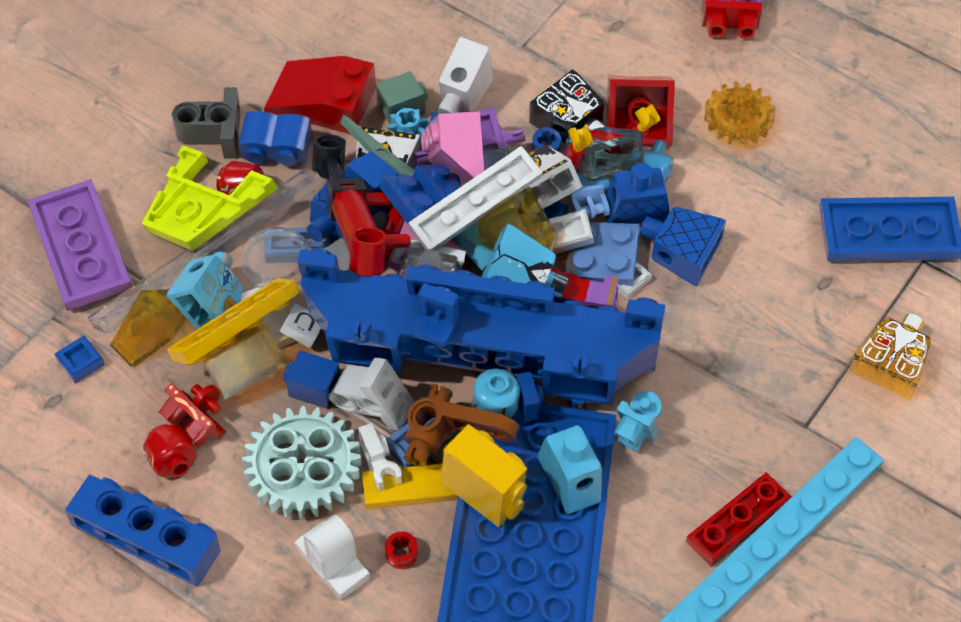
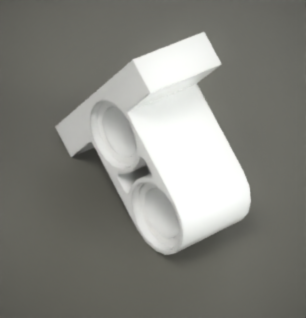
M374 358L370 367L345 366L329 393L330 401L338 408L351 413L380 417L388 429L396 431L402 428L407 419L408 410L415 402L387 359Z
M337 515L322 521L294 542L298 552L340 601L370 580V573L357 559L355 540L351 531Z

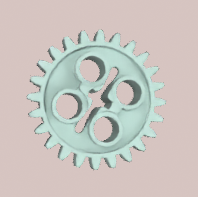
M301 406L299 415H294L292 410L287 408L286 418L282 419L279 415L273 413L274 423L272 425L264 421L260 422L263 433H251L254 444H245V451L248 456L242 458L243 466L246 469L243 471L245 481L250 482L248 485L251 494L258 493L257 498L260 505L269 501L270 512L272 513L282 506L284 517H288L294 509L298 511L299 518L303 519L306 509H311L313 515L317 517L319 515V506L323 505L327 510L332 511L331 500L335 499L341 503L345 502L342 490L354 491L352 480L360 478L359 468L357 467L362 466L361 455L358 454L360 453L359 442L354 441L353 429L345 431V420L342 419L334 424L333 412L328 413L322 418L319 407H316L312 415H307L305 406ZM321 442L328 444L323 448L314 447V445ZM284 443L292 444L285 449L278 448L279 445ZM323 474L328 476L324 480H313V477ZM283 475L291 476V478L286 481L281 482L276 480L278 477Z

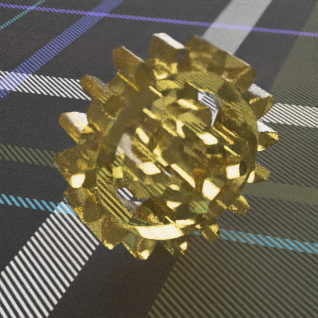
M738 81L734 82L733 88L722 84L721 92L713 90L711 99L706 100L704 121L709 122L708 130H717L716 138L718 140L724 136L727 137L729 145H732L734 140H739L741 146H745L747 139H750L754 144L758 143L759 135L766 138L769 129L773 128L776 108L770 105L771 96L762 97V88H758L755 91L751 90V83H747L745 88L740 87Z

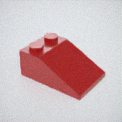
M348 56L287 61L268 98L264 112L278 116L283 114L305 116L310 118L312 125L350 134L340 123L343 115L347 116L359 126L376 89L374 63Z

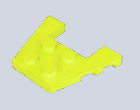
M183 145L177 153L180 159L176 167L171 166L166 175L169 181L165 189L157 192L142 225L148 233L194 251L272 194L278 187L272 178L251 171L231 195L193 182L192 179L207 164L208 160L203 152Z

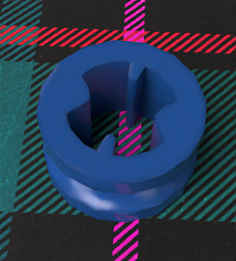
M544 127L534 133L532 152L544 146V143H542L544 141H549V145H551L549 147L559 153L561 152V135L553 128Z

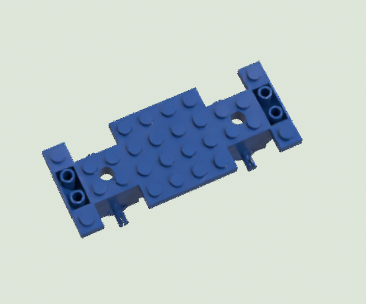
M319 248L312 249L311 251L300 250L297 264L302 277L300 282L309 313L325 333L333 361L370 367L374 358L387 359L395 372L401 373L405 360L481 372L498 368L512 373L515 377L517 374L531 372L533 380L542 381L543 395L571 400V407L576 409L578 405V409L581 410L584 409L586 403L613 406L615 392L647 370H655L665 304H658L654 299H628L627 311L623 313L610 306H601L597 309L584 307L583 304L576 301L554 302V288L548 287V285L539 281H529L527 284L512 282L511 279L504 276L479 277L466 270H457L453 273L440 271L437 267L431 265L408 266L406 278L398 274L362 276L351 270H340L337 256L327 250ZM424 283L435 287H446L459 296V320L447 345L444 347L413 337L412 329L419 316L418 294Z

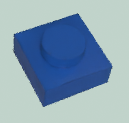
M531 372L517 374L516 379L521 389L518 406L523 423L538 420L539 407L544 405L542 388L540 384H534Z

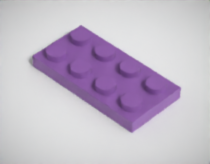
M92 179L27 200L67 311L133 289Z

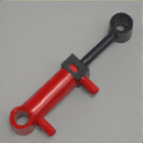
M333 134L316 136L313 139L312 173L318 177L328 179L326 210L330 220L337 221L350 254L349 269L362 276L381 274L385 268L386 249L409 248L411 245L410 235H386L384 231L377 228L368 206H388L391 202L383 192L367 193V188L362 178L344 177L342 172L345 166L346 150L344 138Z

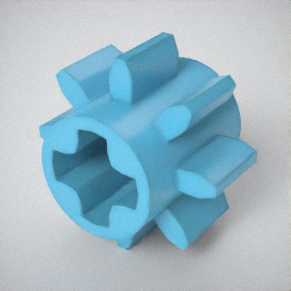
M403 107L397 114L390 115L391 124L388 125V130L418 134L421 141V133L425 132L428 126V119H420L419 109Z

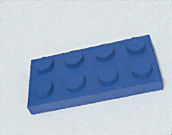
M954 196L821 198L819 208L827 261L961 259V229Z

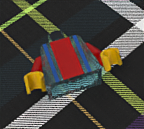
M651 104L647 108H640L635 112L639 121L634 123L631 129L599 127L589 130L588 125H584L579 130H576L575 127L571 128L568 131L570 137L566 139L567 148L564 151V155L571 159L577 173L591 179L633 167L638 163H645L642 141L648 134L649 127L660 121L654 105Z

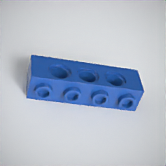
M89 474L65 508L71 526L196 587L199 586L221 551L216 532L210 526L201 522H197V524L185 520L183 515L170 507L162 509L154 505L148 497L139 492L131 494L122 490L119 484L107 477H103L101 480ZM112 509H121L115 515H107ZM143 524H153L147 530H138ZM175 539L185 540L178 546L169 545Z

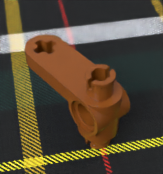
M433 384L431 385L428 398H420L408 410L407 420L409 427L404 440L409 444V447L404 455V459L414 465H417L418 461H420L419 466H426L429 454L439 451L440 445L450 437L452 430L461 432L468 424L477 431L482 430L488 433L494 440L513 442L517 435L519 424L502 414L450 403L453 392L444 386H440L438 391L439 386ZM435 418L433 423L425 426L428 420Z

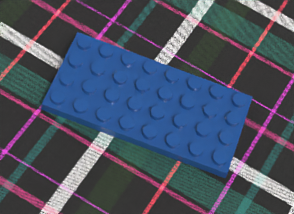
M544 404L539 407L538 420L523 423L518 406L517 411L511 417V419L519 424L515 440L513 442L494 440V442L506 453L511 452L517 455L527 468L525 479L527 488L522 499L524 506L513 520L507 518L500 527H497L458 496L437 622H593L617 415ZM573 426H580L601 464V501L567 515L537 456L546 437ZM577 484V487H584V485Z

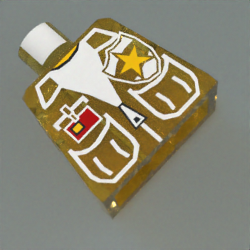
M906 314L901 323L892 318H885L857 350L849 372L911 401L919 383L931 343V338L921 333L924 321L915 314Z

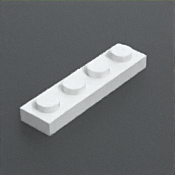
M520 146L410 221L408 228L426 252L431 254L540 179L543 172L525 149Z

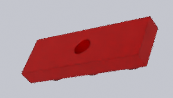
M765 472L687 535L686 542L710 567H713L759 529L792 496ZM736 515H740L744 519H739L736 517Z

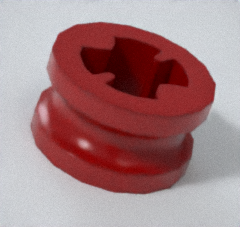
M400 531L391 534L385 542V557L388 564L396 569H407L416 563L418 559V543L412 534ZM402 544L408 546V555L405 556L403 552L402 557L395 555V546L399 545V548H402Z

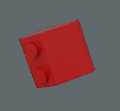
M608 75L607 128L629 132L634 123L639 121L635 112L640 108H647L653 104L660 117V121L649 127V132L640 145H653L656 140H662L666 145H673L674 78L664 76Z

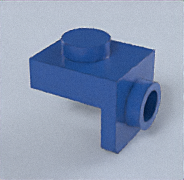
M424 283L418 294L419 316L412 329L413 337L444 347L447 345L459 320V296L446 287H435Z

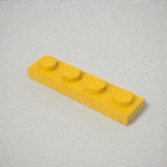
M274 279L167 348L172 361L187 365L199 364L208 357L207 353L216 347H223L236 339L235 335L242 330L253 328L262 323L263 317L271 311L285 308L290 304V299L300 293L295 280Z

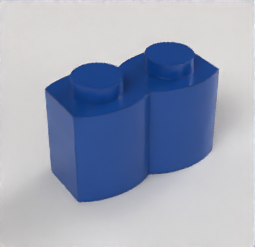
M260 111L246 113L238 144L241 158L254 164L271 161L288 167L306 164L312 136L310 118L296 114L277 116Z

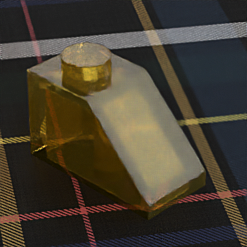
M169 289L141 290L113 338L110 346L130 367H136L174 339L184 323L186 317L166 296Z

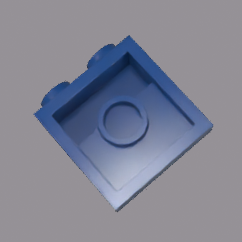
M438 163L416 165L413 176L406 174L383 176L379 186L407 224L462 187L459 175L451 173L449 168Z

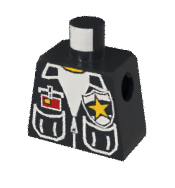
M574 69L530 102L529 123L539 129L544 127L555 129L561 135V142L568 146L572 142L568 141L570 139L568 131L571 128L575 127L576 130H579L584 125H588L589 130L595 129L608 132V130L598 129L599 127L608 129L601 123L604 113L603 100Z

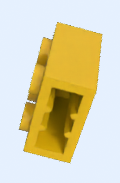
M468 424L444 449L442 484L497 527H500L507 518L513 520L524 506L522 499L527 488L525 484L527 468L517 455L511 452L506 453L498 447L488 433L482 430L477 431Z

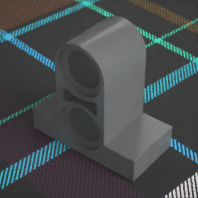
M224 87L223 101L182 102L176 105L172 110V119L179 142L188 145H221L224 159H237L241 110L237 87Z

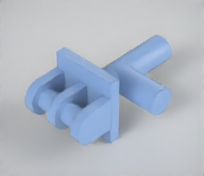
M580 166L576 173L583 187L571 193V213L586 209L590 219L596 218V214L603 213L604 216L610 215L609 204L604 194V191H607L610 185L608 177L587 181Z

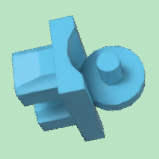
M641 391L632 398L630 406L625 401H621L617 408L621 421L614 432L619 437L617 441L620 445L638 453L646 437L652 441L655 440L659 433L655 420L662 411L661 401L656 394L650 391Z

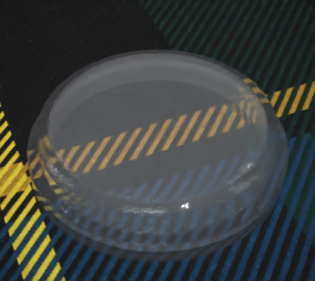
M269 227L254 234L242 249L240 261L243 274L251 284L258 288L264 287L276 278L295 280L298 285L302 278L297 264L300 250L311 251L310 245L302 235L289 228Z

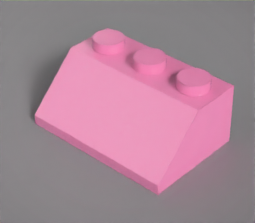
M480 112L438 114L426 127L425 132L421 133L422 151L428 152V160L432 164H442L449 168L451 173L459 175L462 186L484 172Z

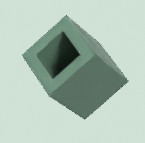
M411 71L376 84L377 105L389 125L391 124L390 115L397 114L403 107L419 109L420 116L425 114V100L428 99L427 90L422 81L417 82Z

